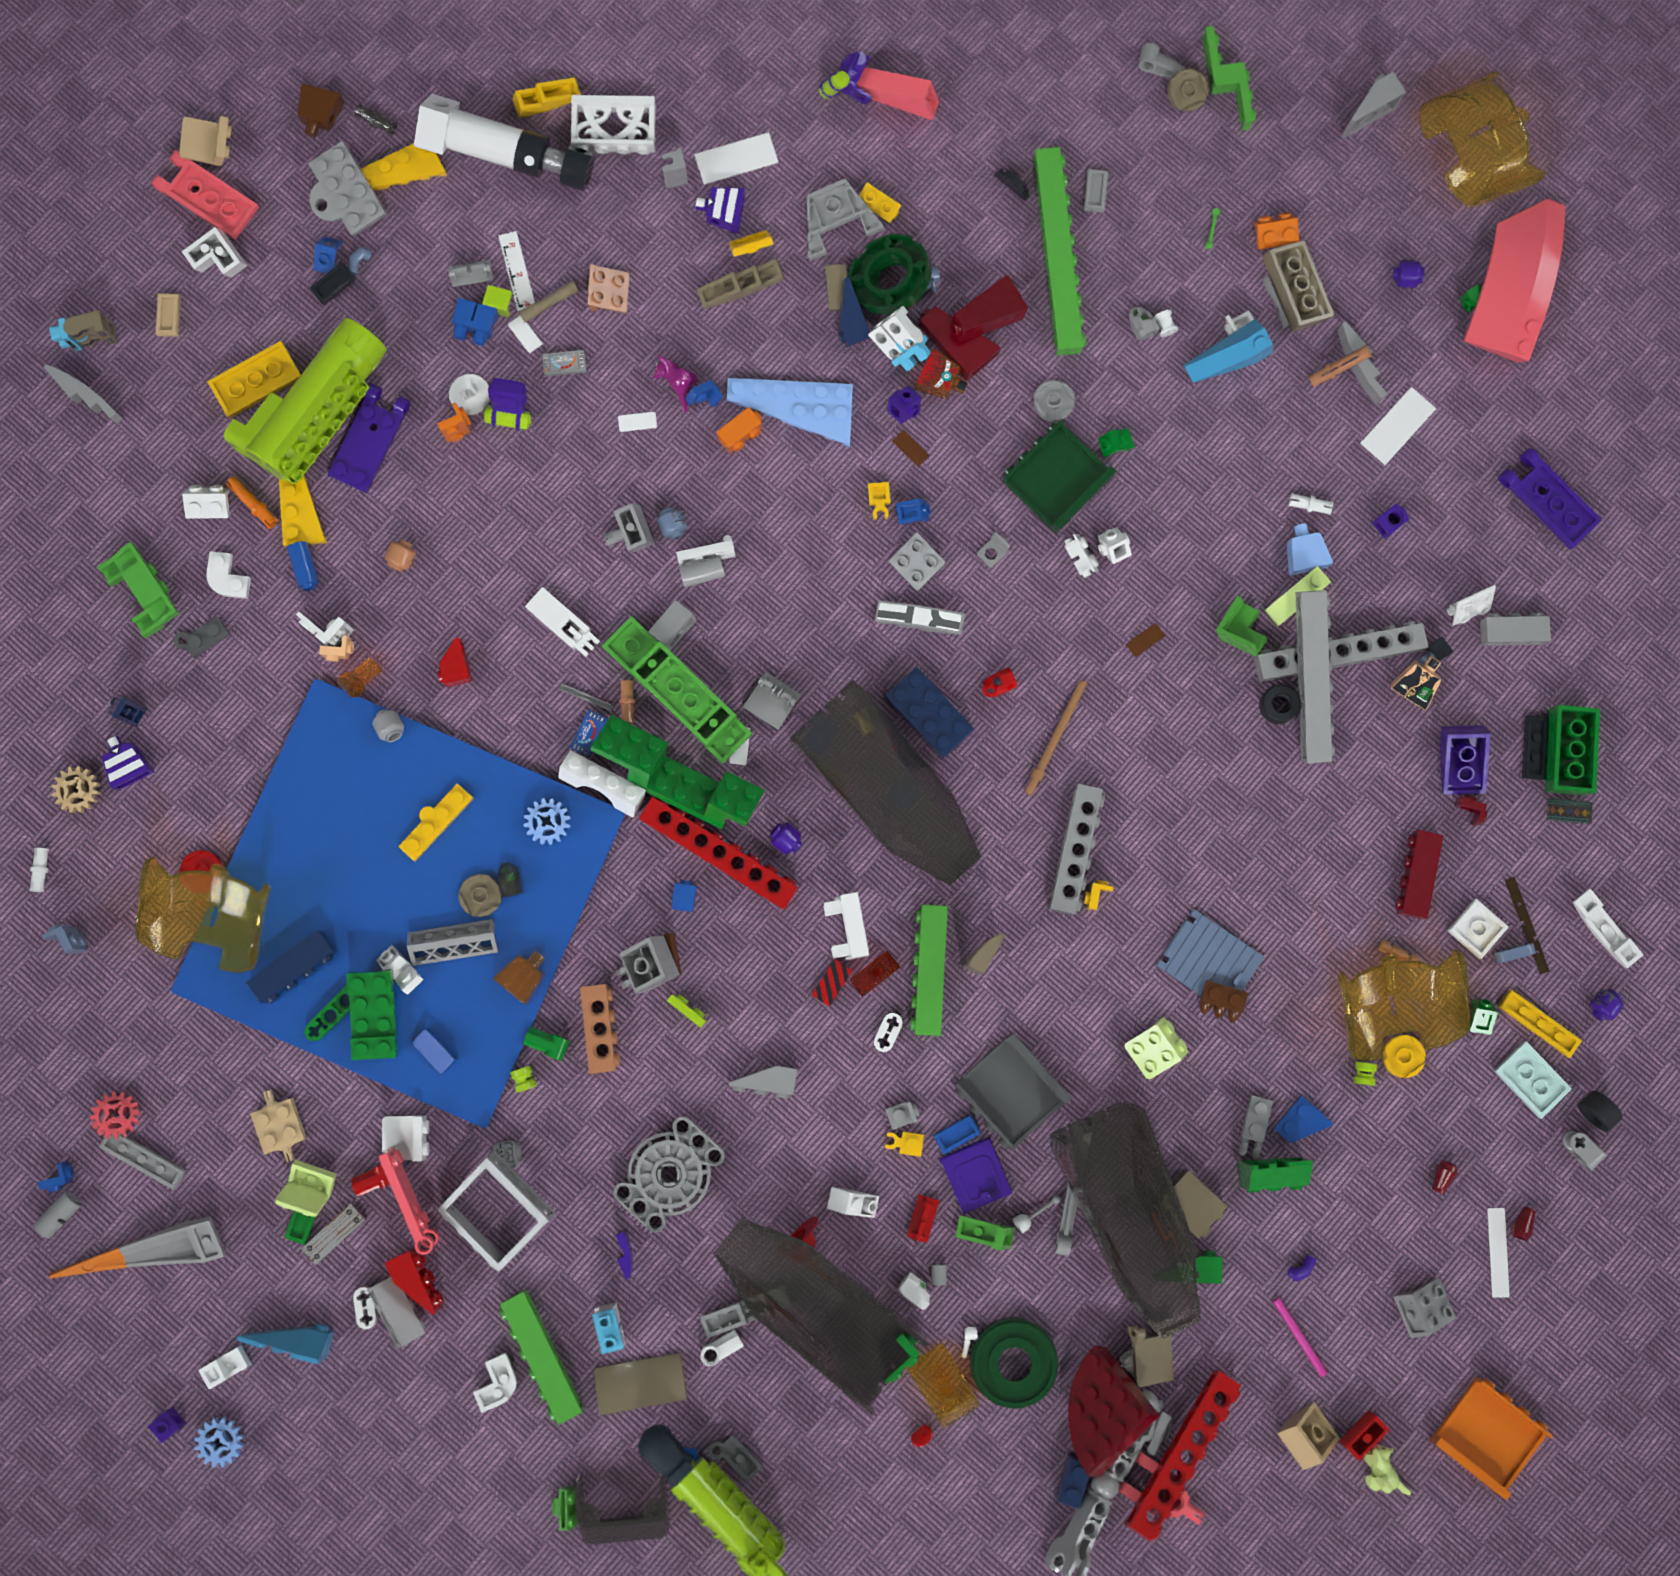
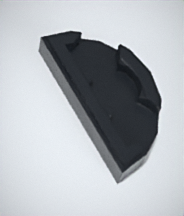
M1000 168L993 175L1023 201H1026L1029 197V190H1025L1021 186L1023 181L1012 171L1007 170L1004 172L1003 168Z

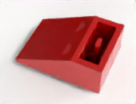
M413 1248L386 1261L385 1265L393 1284L432 1315L443 1308V1296L439 1290L436 1291L433 1284L435 1278L431 1270L428 1271L425 1266V1255L419 1254Z

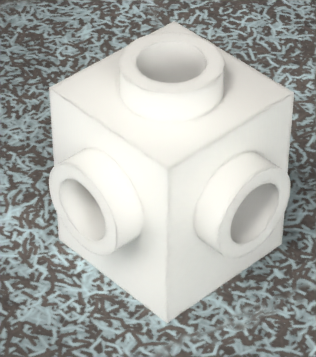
M1117 527L1107 530L1098 536L1100 542L1098 549L1103 557L1106 556L1113 564L1132 555L1129 546L1130 540L1125 532L1122 533Z

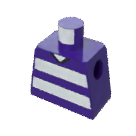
M711 188L709 199L697 197L696 210L706 211L708 224L739 233L745 200V188Z
M119 736L107 740L111 751L104 754L102 760L112 789L120 791L155 772L135 744L128 742L123 745Z

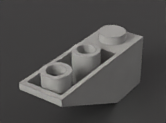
M773 1066L730 1081L729 1086H733L734 1091L746 1092V1088L755 1089L754 1094L767 1095V1092H775L776 1097L788 1099L789 1095L794 1094L797 1069Z

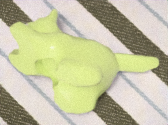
M1379 1444L1375 1445L1372 1451H1368V1454H1365L1364 1458L1371 1467V1473L1365 1478L1366 1484L1374 1491L1381 1489L1385 1493H1391L1392 1490L1398 1488L1403 1494L1410 1495L1411 1491L1400 1481L1398 1474L1391 1466L1389 1457L1394 1449L1386 1448Z

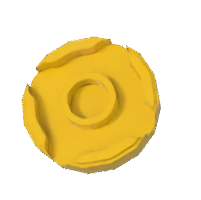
M1397 1035L1390 1038L1384 1044L1382 1062L1385 1069L1392 1075L1399 1078H1410L1417 1075L1424 1067L1426 1052L1423 1045L1416 1038L1408 1035Z

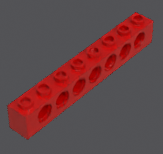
M651 798L639 817L640 821L779 908L786 909L798 890V887L795 886L796 881L788 876H785L783 879L777 875L778 870L768 864L766 867L759 864L760 859L749 853L746 856L740 852L742 849L740 846L733 842L727 844L722 841L724 837L714 830L712 833L704 829L706 825L696 819L694 822L686 818L688 814L677 808L674 811L668 807L669 803L659 798ZM661 814H671L670 822L666 824L661 823ZM681 824L689 826V832L685 835L678 833V827ZM700 835H705L708 839L704 846L696 844V838ZM718 846H722L726 850L725 855L721 858L714 856V850ZM742 858L744 861L743 867L740 869L733 868V859ZM753 869H759L762 872V877L759 880H752L750 878V872ZM772 880L780 883V889L776 892L768 889V884Z
M1220 1370L1212 1371L1126 1519L1125 1526L1150 1542L1159 1537L1163 1521L1171 1516L1173 1512L1172 1506L1176 1499L1179 1500L1185 1491L1183 1487L1186 1481L1191 1480L1194 1476L1197 1462L1205 1457L1209 1441L1212 1442L1216 1438L1220 1422H1224L1229 1415L1228 1408L1231 1403H1235L1239 1398L1240 1384ZM1217 1392L1222 1396L1220 1404H1217L1214 1400ZM1206 1411L1211 1415V1420L1207 1424L1203 1419ZM1197 1430L1200 1434V1439L1195 1443L1192 1439V1434ZM1183 1450H1187L1189 1454L1186 1462H1183L1181 1459ZM1173 1469H1175L1177 1471L1178 1476L1177 1479L1172 1482L1170 1480L1169 1475L1170 1472ZM1161 1489L1166 1491V1498L1163 1501H1160L1158 1498V1493ZM1152 1508L1155 1511V1517L1149 1521L1147 1519V1512Z

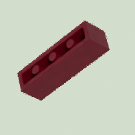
M1423 830L1413 831L1409 835L1407 845L1410 846L1408 855L1406 854L1403 866L1406 867L1405 873L1401 876L1399 882L1401 893L1395 902L1398 915L1420 920L1428 919L1444 835Z

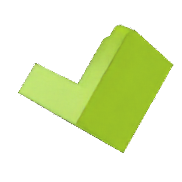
M488 285L482 304L496 308L501 316L509 317L510 311L508 307L512 292Z

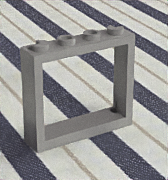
M495 1151L437 1209L441 1213L442 1218L449 1222L456 1229L457 1233L472 1245L473 1250L480 1253L487 1260L488 1265L498 1273L556 1215L552 1208ZM486 1169L538 1221L505 1257L453 1205Z

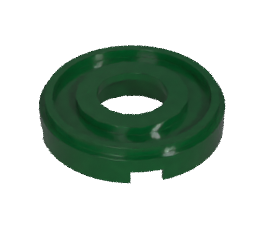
M904 234L885 235L871 241L865 246L866 251L859 259L855 257L849 271V279L857 300L863 308L876 314H892L901 306H904L905 309L911 307L926 291L932 275L931 261L924 247L912 240L910 236ZM891 266H901L906 269L907 274L897 286L890 289H881L879 287V277L884 270Z
M1007 1317L992 1322L980 1332L971 1349L970 1369L977 1388L989 1401L1004 1408L1020 1409L1039 1402L1051 1390L1058 1373V1356L1052 1340L1041 1327L1024 1318ZM1018 1347L1023 1349L1031 1359L1030 1372L1019 1381L1008 1380L999 1371V1358L1009 1348Z

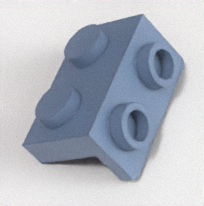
M60 924L48 928V933L42 935L44 940L59 941L65 953L81 954L88 950L86 947L87 940L82 933H79L77 927L60 926Z

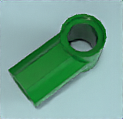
M530 1027L523 1044L544 1052V1055L562 1061L570 1040Z

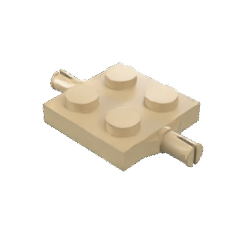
M272 1090L263 1092L267 1105L261 1110L250 1113L263 1153L265 1155L283 1150L286 1163L296 1160L291 1147L300 1141L306 1140L307 1137L294 1099L290 1098L282 1102H275Z

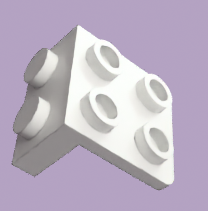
M426 1115L384 1117L382 1119V1153L386 1149L395 1146L396 1151L399 1150L401 1152L403 1160H426L429 1155V1143H427L429 1121H426Z

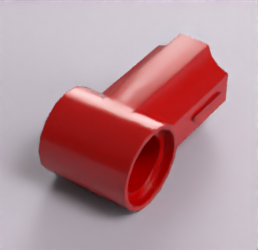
M382 1165L351 1179L352 1188L357 1196L364 1195L379 1187L381 1189L390 1185Z

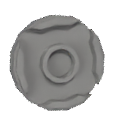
M1056 380L1042 383L1037 388L1033 397V406L1036 413L1042 419L1049 422H1059L1062 419H1066L1071 414L1075 402L1072 389L1066 383Z

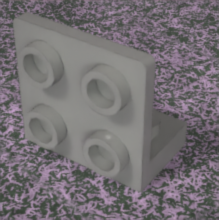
M1440 1278L1431 1280L1415 1291L1398 1293L1393 1296L1410 1338L1430 1336L1456 1319Z

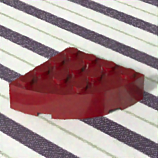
M1094 1345L1083 1358L1075 1374L1069 1396L1068 1423L1072 1445L1082 1467L1088 1476L1101 1477L1160 1415L1108 1349Z

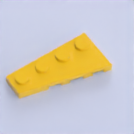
M414 143L361 168L374 191L390 188L392 185L409 184L410 181L419 179L422 181L439 175L441 177L447 175L435 152L416 147Z

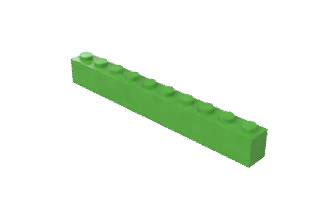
M1060 147L1035 149L1033 160L1056 356L1081 354L1083 346H1086L1085 333L1082 334L1081 332L1084 319L1083 314H1079L1081 295L1080 293L1077 294L1076 286H1079V276L1074 271V266L1077 265L1076 254H1072L1074 235L1070 234L1069 228L1072 226V216L1067 211L1070 199L1069 194H1065L1067 175L1063 174L1062 168L1065 167V156L1061 154Z

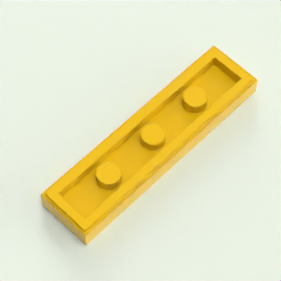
M1512 989L1508 990L1497 1006L1567 1058H1571L1582 1042L1580 1038Z

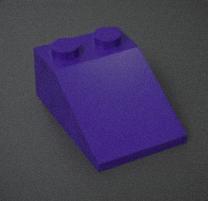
M1484 725L1441 726L1440 757L1443 795L1486 794L1491 733Z

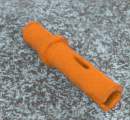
M236 476L230 477L228 482H226V486L251 510V514L254 517H258L268 529L275 527L279 520L267 509V505L264 502L261 503Z

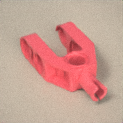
M1139 1451L1135 1459L1136 1463L1151 1473H1154L1159 1464L1141 1451ZM1170 1472L1169 1477L1173 1482L1177 1479V1476ZM1120 1481L1119 1492L1136 1503L1142 1493L1125 1481ZM1165 1490L1162 1492L1160 1501L1166 1498ZM1185 1490L1182 1497L1172 1506L1173 1512L1170 1517L1179 1518L1183 1514L1199 1525L1202 1520L1194 1514L1203 1519L1205 1512L1189 1503L1190 1497ZM1152 1508L1148 1510L1155 1515V1511Z

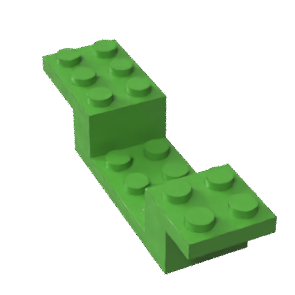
M632 616L602 645V648L643 688L647 691L649 690L722 764L753 735L737 719L736 714L663 643L653 638Z

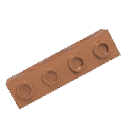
M608 984L580 987L589 1074L616 1071L617 1066H620L619 1053H615L614 1044H618L617 1031H613L612 1023L616 1022L615 1011L610 1009V1001H613L612 988H608ZM596 1001H601L604 1004V1009L601 1013H596L593 1010V1004ZM599 1022L606 1025V1032L603 1035H599L595 1031V1026ZM601 1044L607 1045L609 1049L608 1054L604 1057L600 1056L597 1051L598 1046Z

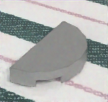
M1162 1412L1147 1450L1153 1456L1159 1453L1161 1442L1166 1443L1172 1429V1423L1169 1422L1172 1416L1166 1412Z

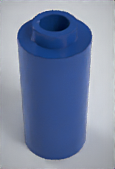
M302 541L288 545L287 551L298 588L303 589V591L315 589V585L319 584L308 542Z

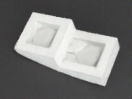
M242 1345L198 1371L208 1389H211L247 1368L252 1363Z

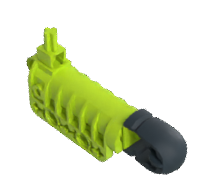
M657 1424L646 1429L638 1443L640 1455L658 1472L667 1476V1480L672 1485L670 1491L680 1501H685L690 1507L689 1511L697 1514L701 1519V1524L709 1527L713 1532V1537L721 1540L727 1552L731 1551L741 1569L749 1576H788L784 1569L776 1562L785 1551L786 1541L784 1537L722 1469L713 1461L708 1463L703 1457L695 1461L689 1453H685V1449L666 1425Z

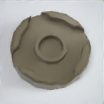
M1189 68L1173 75L1169 81L1167 91L1168 98L1176 109L1189 112L1198 109L1204 104L1209 89L1204 75L1195 71V69Z
M476 874L470 876L462 883L458 899L460 906L465 912L472 916L485 917L498 909L502 901V891L500 885L492 877Z

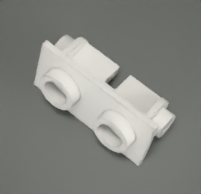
M1074 534L1075 540L1071 537L1064 541L1066 544L1065 548L1071 559L1078 555L1080 557L1079 560L1074 562L1080 576L1083 575L1084 578L1090 576L1091 570L1092 572H1099L1097 568L1099 563L1093 554L1090 555L1087 550L1089 545L1084 536L1080 537L1079 534Z

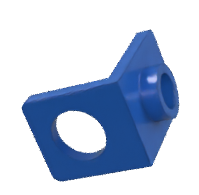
M323 236L315 243V271L328 273L335 267L336 250L343 245L342 240Z

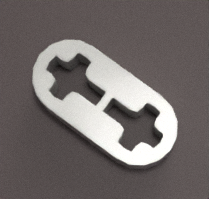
M889 1013L884 1017L874 1038V1046L878 1051L887 1052L892 1048L902 1027V1019L898 1014ZM894 1016L899 1024L897 1027L893 1026L891 1032L887 1031L889 1027L887 1019H892ZM885 1033H888L887 1042H889V1046H884L882 1049L877 1041L879 1038L883 1039Z
M370 1286L358 1288L353 1298L356 1321L362 1329L372 1328L378 1321V1311L371 1297L366 1299L367 1306L364 1304V1299L359 1298L363 1291H365V1294H368L367 1289L371 1288ZM365 1309H367L368 1316L373 1318L369 1321V1324L362 1320V1317L366 1315Z

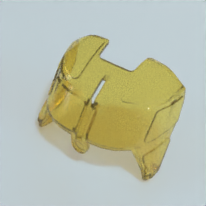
M1492 71L1463 87L1430 99L1420 107L1419 122L1425 138L1431 139L1442 132H1446L1456 150L1459 163L1444 175V178L1453 194L1467 208L1491 202L1502 195H1509L1533 186L1544 179L1546 174L1545 170L1538 169L1527 162L1529 140L1524 124L1530 120V116L1525 108L1516 107L1510 96L1499 86L1492 83L1499 75V72L1495 73ZM1486 126L1490 127V129H1487L1486 131L1472 138L1470 137V135Z
M151 856L145 861L140 873L139 904L135 928L137 941L153 952L172 959H179L187 943L190 941L207 944L223 949L219 963L220 970L234 973L253 970L259 958L264 915L271 887H269L268 883H265L262 889L257 892L252 886L242 880L230 877L227 869L220 864H213L210 872L196 870L170 875L158 864L155 857ZM215 906H218L214 927H211Z
M1457 949L1453 950L1451 955L1438 967L1420 961H1399L1396 954H1389L1382 958L1380 965L1362 971L1350 981L1344 972H1340V975L1337 976L1344 1008L1347 1047L1353 1058L1364 1061L1386 1058L1383 1043L1385 1036L1416 1031L1419 1033L1424 1047L1430 1050L1448 1045L1467 1035L1469 1031L1470 1009L1467 997V964L1463 954ZM1390 995H1392L1394 1007L1396 1011V1015L1394 1016L1390 1004Z

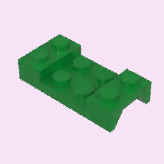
M393 969L374 972L349 971L346 973L347 995H349L351 1059L396 1058L398 1055Z

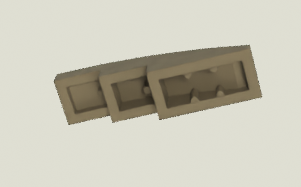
M774 259L759 267L754 265L737 274L732 272L697 289L704 309L745 297L785 280L778 260Z

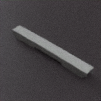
M1266 276L1262 281L1268 294L1271 295L1283 328L1289 326L1288 320L1270 279Z
M562 684L559 689L610 712L613 708V705Z

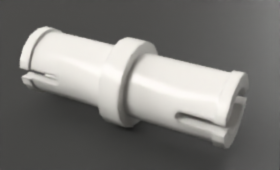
M1291 493L1290 507L1307 509V512L1316 511L1328 515L1332 512L1333 501L1316 499L1312 495L1307 497Z
M34 848L33 867H30L32 876L29 891L44 892L45 875L48 873L46 866L49 849Z

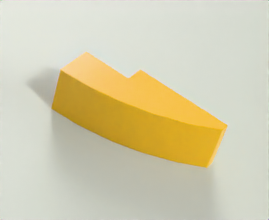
M574 77L536 83L535 88L517 90L512 100L518 118L559 108L571 103L572 95L581 94Z

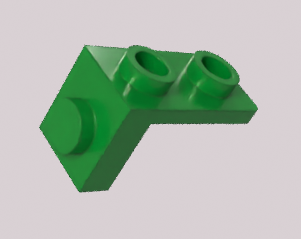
M901 1331L895 1336L896 1341L908 1355L884 1376V1381L887 1384L891 1381L895 1383L903 1375L901 1371L907 1366L911 1368L919 1360L920 1352L915 1347L917 1342L909 1333L905 1335Z

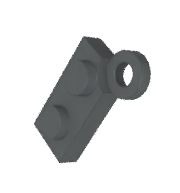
M215 617L190 634L185 632L177 633L174 637V644L180 649H187L191 656L196 658L230 636V633L220 618ZM181 637L186 638L185 644H180L179 640Z
M733 1433L723 1443L713 1441L708 1447V1454L712 1459L718 1460L723 1457L747 1483L763 1468V1464ZM713 1447H720L721 1452L714 1454L712 1451Z

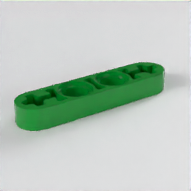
M347 985L307 1024L304 1030L307 1039L310 1041L323 1039L350 1012V1005L344 1006L341 1003L342 995L347 994ZM330 1009L334 1010L337 1015L333 1022H329L325 1018L326 1012ZM319 1019L322 1021V1023L328 1026L327 1029L325 1026H322L318 1030V1033L320 1034L319 1036L311 1035V1033L313 1032L311 1028H316L321 1024V1022L318 1021Z

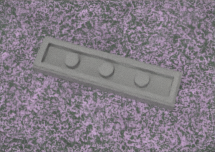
M122 1134L119 1135L118 1140H115L113 1135L109 1139L104 1137L99 1145V1148L172 1190H176L187 1171L127 1136L125 1138Z

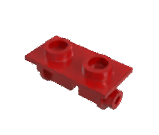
M918 1195L906 1237L913 1238V1240L919 1242H928L940 1200Z

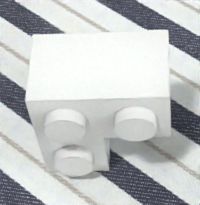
M216 227L182 251L191 266L202 273L216 263L224 275L232 278L248 266L226 234Z

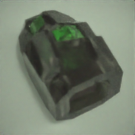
M509 862L502 863L498 869V882L502 898L524 894V886L519 869Z

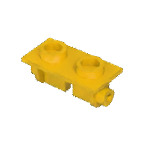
M866 183L859 195L872 212L887 222L891 223L893 218H897L898 210L902 205L869 183Z

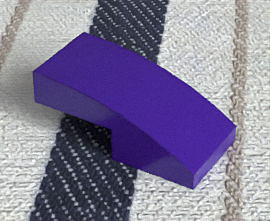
M623 1230L616 1234V1238L624 1255L618 1257L617 1261L627 1280L632 1276L633 1256L627 1232Z

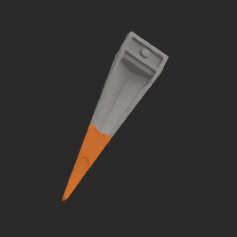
M208 1216L194 1221L187 1220L52 1272L48 1278L52 1279L129 1267L204 1263L224 1257L225 1250L212 1218Z

